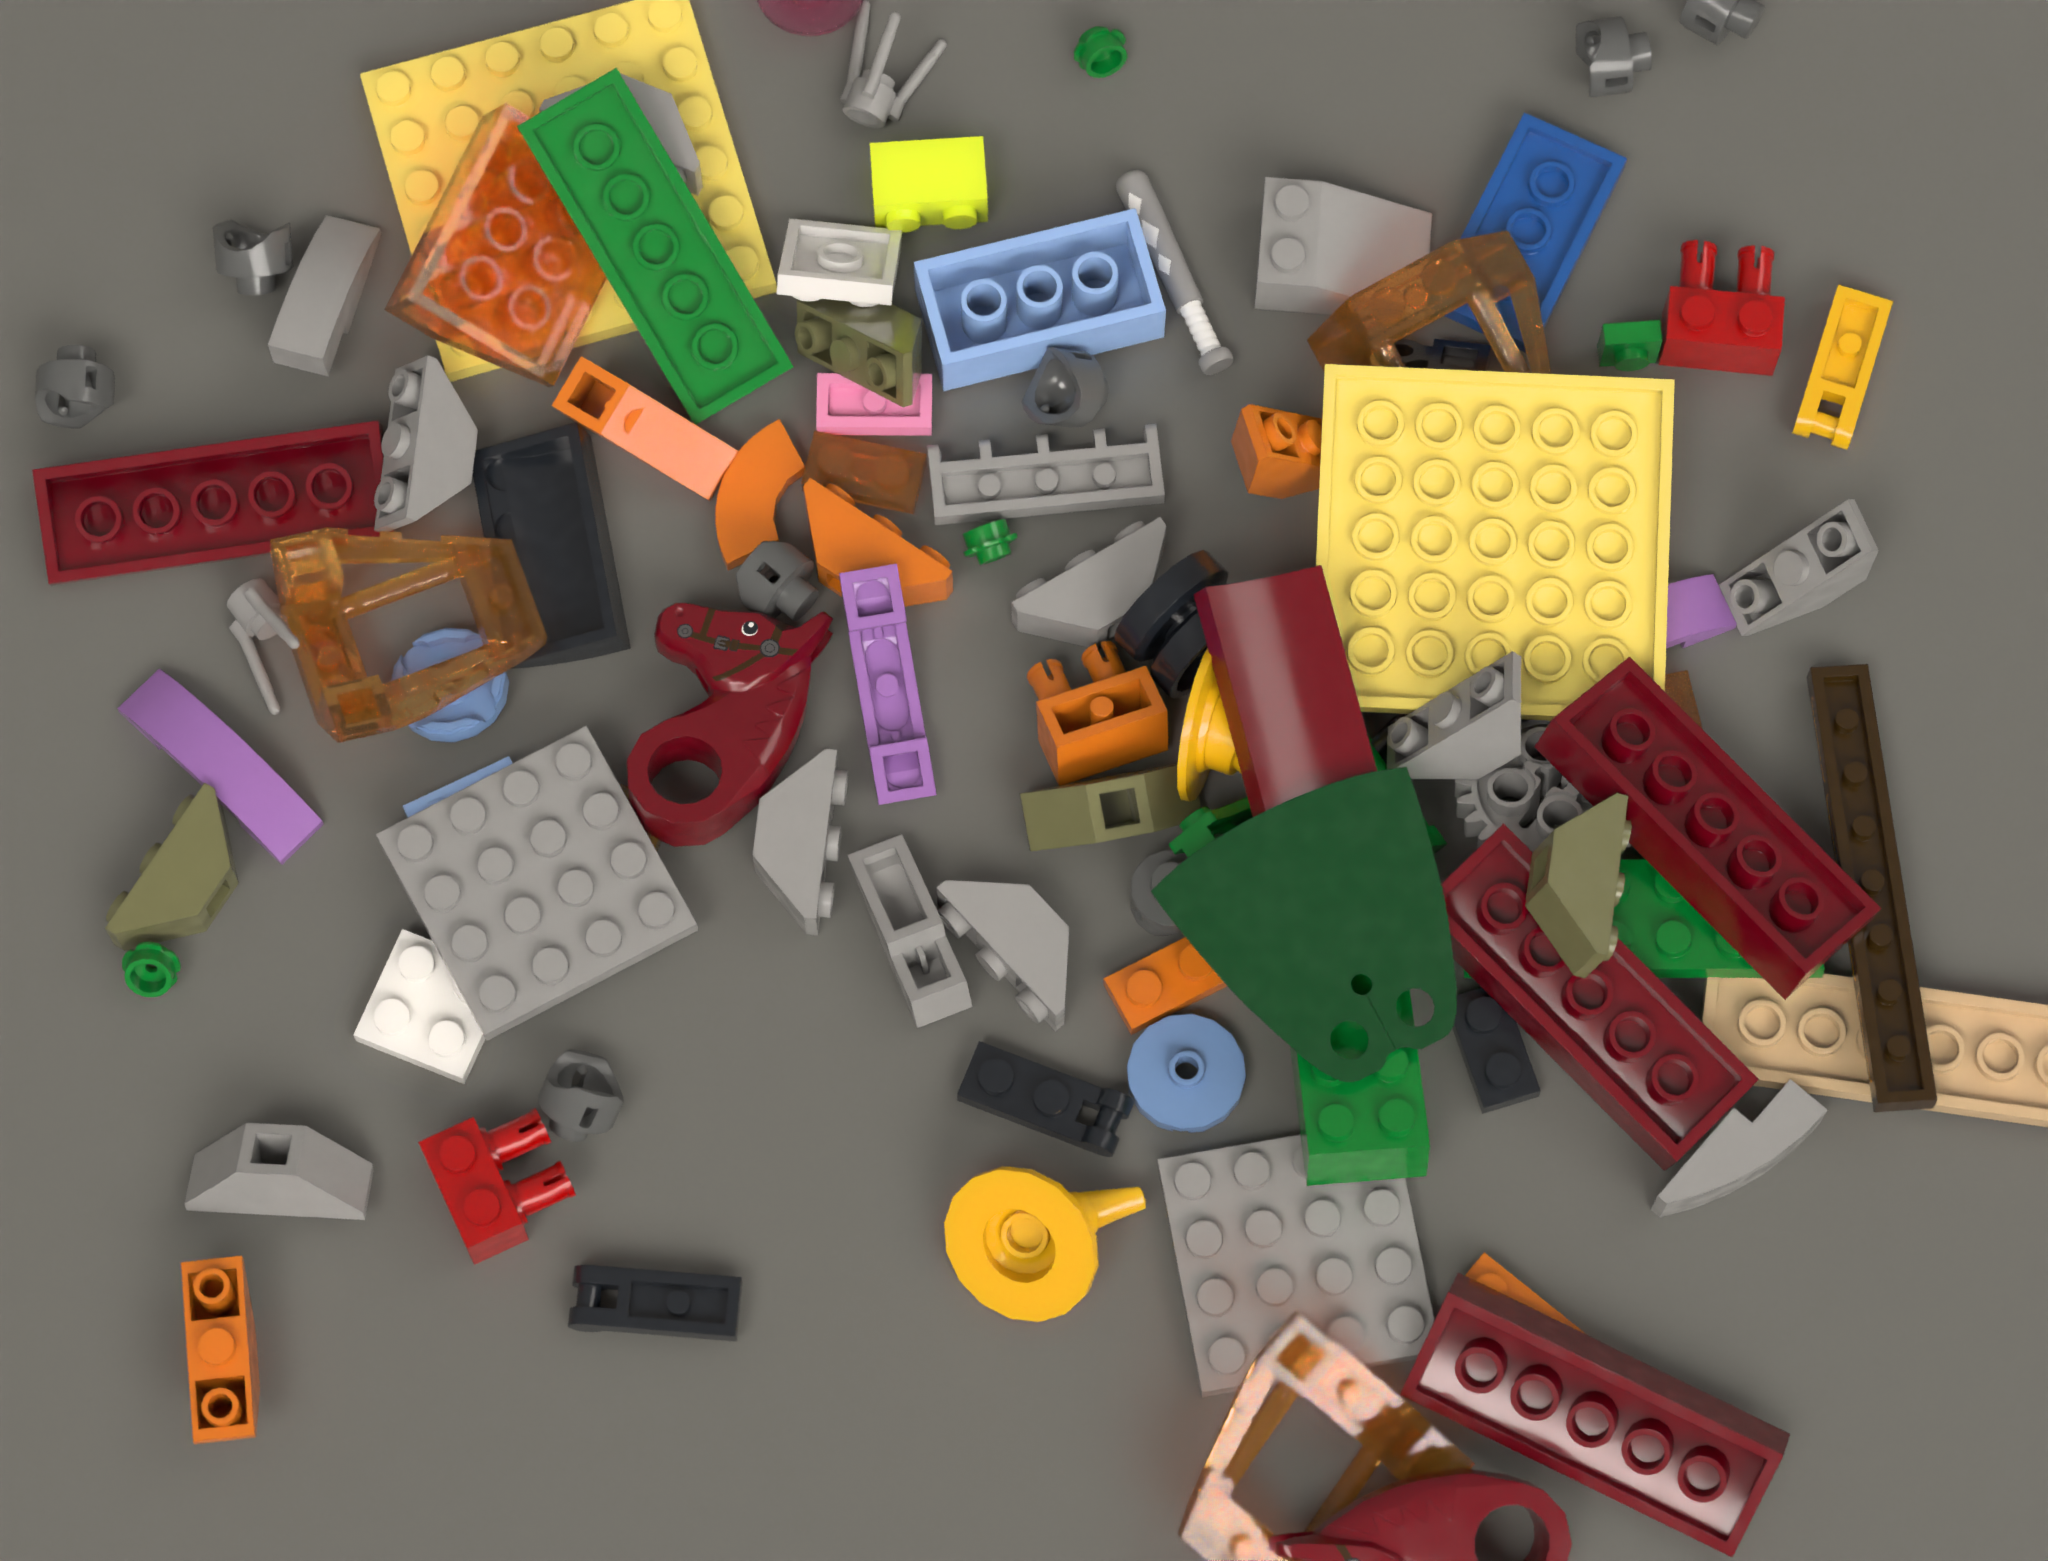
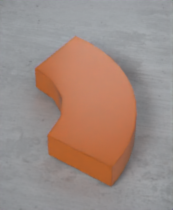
M780 419L767 425L743 445L728 466L721 481L715 509V524L718 545L728 571L743 564L747 557L763 541L779 542L774 524L777 504L787 488L806 474L805 465Z

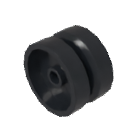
M1205 550L1190 554L1155 580L1134 602L1115 630L1114 639L1134 660L1142 662L1153 659L1150 672L1152 679L1169 697L1174 699L1191 692L1197 670L1208 648L1193 594L1205 587L1225 585L1228 580L1229 573Z

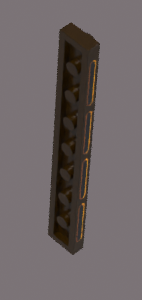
M1868 664L1810 667L1807 675V684L1835 862L1882 908L1873 920L1848 941L1873 1111L1933 1109L1938 1099Z

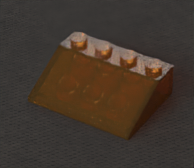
M504 103L481 117L385 310L437 341L547 387H552L555 385L607 277L517 128L518 125L530 119V117L508 103Z

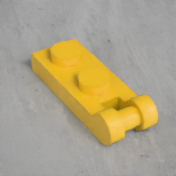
M1842 285L1837 286L1792 434L1809 438L1810 433L1832 439V446L1845 450L1848 449L1893 304L1892 300ZM1821 399L1843 405L1840 416L1835 417L1819 412L1818 407Z

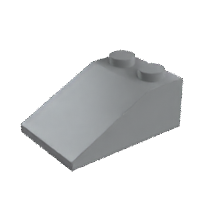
M1265 177L1254 309L1425 322L1432 213L1323 181Z

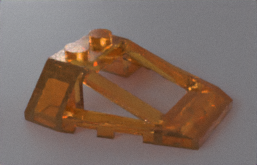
M1508 230L1458 239L1441 246L1350 296L1307 339L1323 372L1325 364L1407 368L1394 343L1468 303L1504 372L1531 373L1495 306V303L1511 295L1532 373L1552 374L1536 280Z
M322 528L270 540V551L282 620L300 641L299 647L292 649L315 719L318 725L337 743L394 731L422 720L523 662L546 644L547 634L515 547L510 539L441 535L440 541L402 539V532L380 531L379 537L348 535V529ZM434 562L341 597L344 575L340 564ZM459 578L483 646L384 684L381 683L379 674L367 677L348 619Z
M1295 1311L1255 1357L1240 1383L1187 1503L1178 1535L1207 1561H1295L1278 1557L1276 1552L1269 1551V1536L1276 1534L1230 1497V1495L1298 1395L1302 1398L1307 1397L1362 1444L1358 1453L1303 1532L1315 1531L1323 1522L1354 1502L1381 1461L1399 1480L1446 1469H1471L1475 1462L1412 1404L1327 1332ZM1277 1376L1280 1380L1262 1404L1266 1394L1268 1393L1272 1383L1274 1382Z

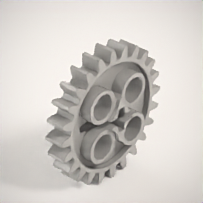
M1527 720L1522 722L1521 755L1480 779H1455V797H1457L1456 816L1457 818L1464 819L1465 837L1478 836L1477 849L1504 823L1533 852L1554 830L1550 828L1551 826L1563 825L1593 807L1548 760L1539 761L1533 759L1536 756H1543L1534 746L1551 721ZM1504 797H1513L1519 799V801L1506 802L1500 799ZM1540 797H1541V798H1544V800L1542 801L1541 804H1540ZM1536 817V819L1530 825V827L1523 828L1531 821L1532 818L1534 819Z

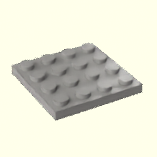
M587 726L376 834L379 844L486 1041L698 931L694 917Z
M1301 1135L1157 1159L1158 1174L1201 1397L1417 1359L1435 1320L1405 1178L1306 1186Z

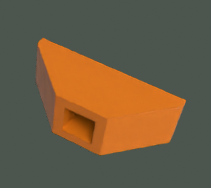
M1253 404L1242 408L1231 443L1247 492L1284 499L1319 489L1322 418Z
M812 478L808 479L803 486L805 508L819 583L842 597L839 573L897 564L904 607L948 599L953 592V571L949 569L950 564L943 555L926 545H922L920 549L902 538L901 530L884 516L875 514L871 518L854 507L855 501L840 487L831 483L824 487Z
M241 1255L181 1262L193 1443L202 1444L256 1438L260 1381L256 1328L244 1259Z

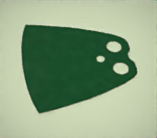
M1407 767L1375 771L1350 777L1312 790L1270 808L1202 847L1179 864L1151 890V893L1166 914L1229 989L1300 1056L1332 1078L1342 1082L1359 1081L1381 1070L1385 1065L1387 1056L1391 1052L1401 1047L1423 1049L1443 1039L1454 1026L1457 1009V985L1446 903L1422 811ZM1364 974L1371 979L1372 988L1369 993L1359 995L1352 990L1351 981L1355 975ZM1412 988L1421 989L1426 992L1434 1004V1013L1430 1021L1418 1027L1409 1026L1399 1018L1396 1010V1003L1400 994ZM1345 1021L1356 1022L1367 1032L1368 1047L1359 1058L1344 1059L1332 1049L1330 1043L1331 1033L1339 1023Z

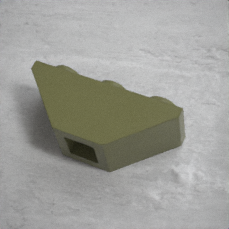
M820 299L808 302L797 300V325L795 328L797 353L901 407L913 404L922 373L921 318L893 304L891 306L878 304L873 307H859L849 301Z
M1178 763L1019 793L1030 851L1100 843L1178 826L1187 816L1201 808L1199 795L1193 801L1180 799L1177 789Z
M204 783L196 796L190 794L181 802L173 817L172 824L174 828L163 844L155 843L148 850L140 865L139 872L142 874L129 893L126 891L121 892L110 906L106 916V921L109 923L105 929L114 945L125 951L136 948V945L141 942L151 941L159 943L206 932L239 884L223 806L219 802L215 788Z
M1619 793L1614 794L1554 829L1532 852L1525 906L1572 974L1582 978H1586L1603 960L1608 961L1611 958L1618 940V928L1612 925L1614 907L1622 896L1625 885V875L1619 872L1621 854L1628 845L1632 829L1631 821L1625 819L1628 796Z

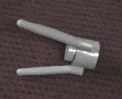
M863 0L859 5L858 18L856 20L847 83L840 101L844 103V114L851 120L867 127L882 128L885 126L887 118L892 121L899 120L905 103L935 65L937 59L946 49L947 43L945 40H938L896 94L893 90L895 81L883 73L901 19L898 12H893L881 37L871 69L864 70L862 77H860L870 13V3L867 0Z
M260 578L252 579L238 587L229 597L227 608L236 619L229 627V630L241 644L258 688L271 714H278L280 706L252 638L256 635L259 640H266L278 634L290 648H298L300 641L286 625L287 620L354 676L360 677L363 675L364 669L294 609L282 593L276 595L265 580Z

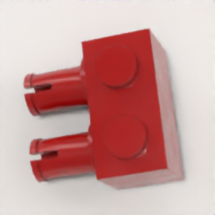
M1698 240L1682 243L1680 247L1679 287L1670 286L1662 312V345L1659 352V365L1773 376L1782 350L1785 297L1771 295L1772 265L1775 256L1772 249L1761 246L1756 268L1754 267L1756 245L1744 246L1738 250L1736 292L1713 290L1717 246L1712 242L1704 240L1703 252L1700 253V261L1698 263Z
M536 1107L531 1109L530 1112L489 1131H486L484 1126L479 1128L474 1117H471L418 1142L474 1265L529 1240L524 1228V1224L528 1223L527 1216L566 1198L576 1196L561 1161H557L554 1165L513 1184L510 1183L509 1179L503 1181L499 1173L504 1170L503 1163L544 1144L552 1143Z

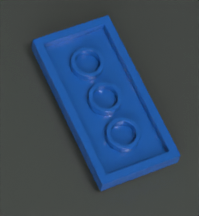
M1524 113L1429 299L1428 309L1532 355L1625 168L1627 158Z

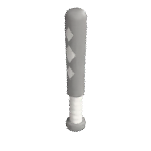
M1131 170L1124 173L1116 182V191L1125 210L1136 208L1151 261L1176 313L1182 314V317L1185 318L1189 332L1193 335L1197 349L1201 352L1199 367L1205 375L1222 372L1233 363V355L1227 347H1221L1216 333L1209 323L1205 310L1201 306L1204 299L1188 268L1149 177L1141 170Z

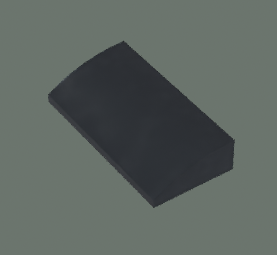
M578 422L475 450L473 479L507 666L510 669L547 666L631 649L591 436Z

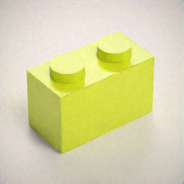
M983 136L870 143L875 227L887 228L888 230H902V233L915 231L920 226L944 225L950 229H966L974 226L977 222H988V196Z

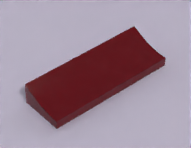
M370 421L33 469L32 473L48 584L53 586L395 537V529L384 534L374 530L377 512L374 497L376 489L381 482L384 459L381 449L383 427L379 421Z
M1322 565L1255 580L1209 586L1193 594L1208 651L1212 656L1213 670L1253 817L1320 787L1350 777L1377 771Z
M1628 657L1556 715L1534 746L1593 807L1616 793L1628 796L1625 819L1630 820L1632 824L1629 843L1739 952L1784 1000L1873 920L1882 909L1631 657Z
M1503 823L1441 884L1448 915L1453 958L1665 1171L1675 1164L1759 1079L1619 938L1615 950L1608 961L1603 960L1586 978L1573 975L1525 906L1532 851Z
M1460 1273L1457 1274L1400 1393L1401 1396L1732 1558L1784 1456L1790 1433Z

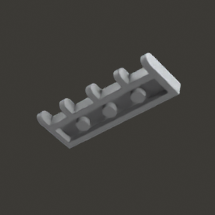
M1156 423L1144 425L1143 438L1145 443L1107 446L1105 429L1103 428L1093 429L1094 448L1049 452L1048 435L1041 434L1036 435L1037 453L992 457L990 439L978 440L980 459L941 462L942 455L939 445H927L935 525L1164 503L1165 492Z

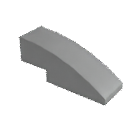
M328 215L325 216L299 264L272 331L268 348L274 363L329 376L342 334L349 333L382 234L380 228Z
M898 835L848 854V860L917 1028L973 1007L965 976L949 944L943 922L903 835Z
M1791 1079L1753 1123L1733 1108L1659 1193L1651 1211L1659 1217H1664L1694 1209L1726 1196L1762 1176L1792 1153L1819 1126L1828 1109Z

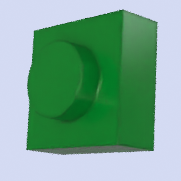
M1660 320L1603 324L1597 344L1599 367L1615 366L1620 371H1636L1647 367L1651 363H1656L1662 345Z

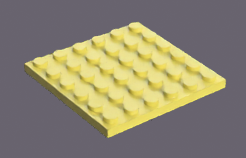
M632 0L360 74L444 371L450 382L638 331L517 128L521 123L540 113L539 108L543 100L587 85L615 68L623 75L672 94L700 162L703 187L698 196L692 194L753 299L777 292V283L689 0Z
M1325 364L1316 566L1322 565L1361 712L1410 714L1441 693L1448 691L1512 651L1521 656V719L1551 721L1628 657H1631L1665 691L1675 379Z

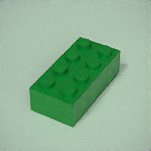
M1358 974L1352 978L1351 987L1356 994L1365 995L1371 991L1372 982L1367 975ZM1409 989L1400 994L1396 1003V1010L1399 1018L1409 1026H1415ZM1345 1021L1334 1027L1330 1043L1332 1049L1340 1057L1355 1059L1365 1053L1368 1047V1036L1364 1028L1358 1023ZM1290 1047L1306 1186L1427 1176L1430 1139L1418 1049L1401 1047L1387 1056L1385 1065L1381 1070L1359 1081L1342 1082L1313 1066Z

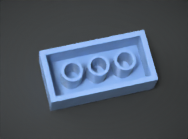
M1136 208L914 262L915 292L943 391L1037 369L1047 347L1086 351L1094 355L1164 337L1166 309Z

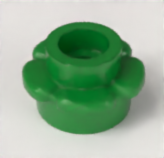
M1104 26L1092 27L1079 38L1078 44L1073 51L1074 60L1078 62L1081 69L1086 70L1087 74L1093 78L1110 76L1121 69L1127 60V51L1123 46L1126 42L1125 36L1119 29L1109 31Z
M1006 519L987 523L962 534L967 547L963 554L965 557L976 556L979 565L997 561L1012 554L1009 544L1017 540L1018 535L1017 533L1011 534Z
M141 942L136 945L135 950H128L122 959V969L125 971L124 978L127 986L134 993L143 997H158L165 994L177 982L178 976L176 973L181 969L180 960L175 952L168 950L157 942Z

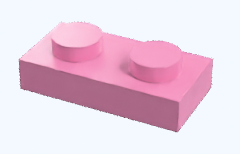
M817 373V435L932 436V374H921L913 404L901 407L837 373Z

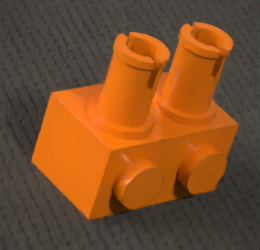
M1111 641L1101 642V647L1106 655L1104 658L1101 657L1096 644L1091 645L1082 654V663L1087 668L1093 681L1091 684L1072 690L1063 672V666L1057 659L1046 660L1051 672L1049 676H1047L1041 662L1036 663L1027 672L1026 677L1039 700L1036 701L1038 742L1058 785H1065L1168 750V711L1147 666L1126 672L1118 655L1117 647Z

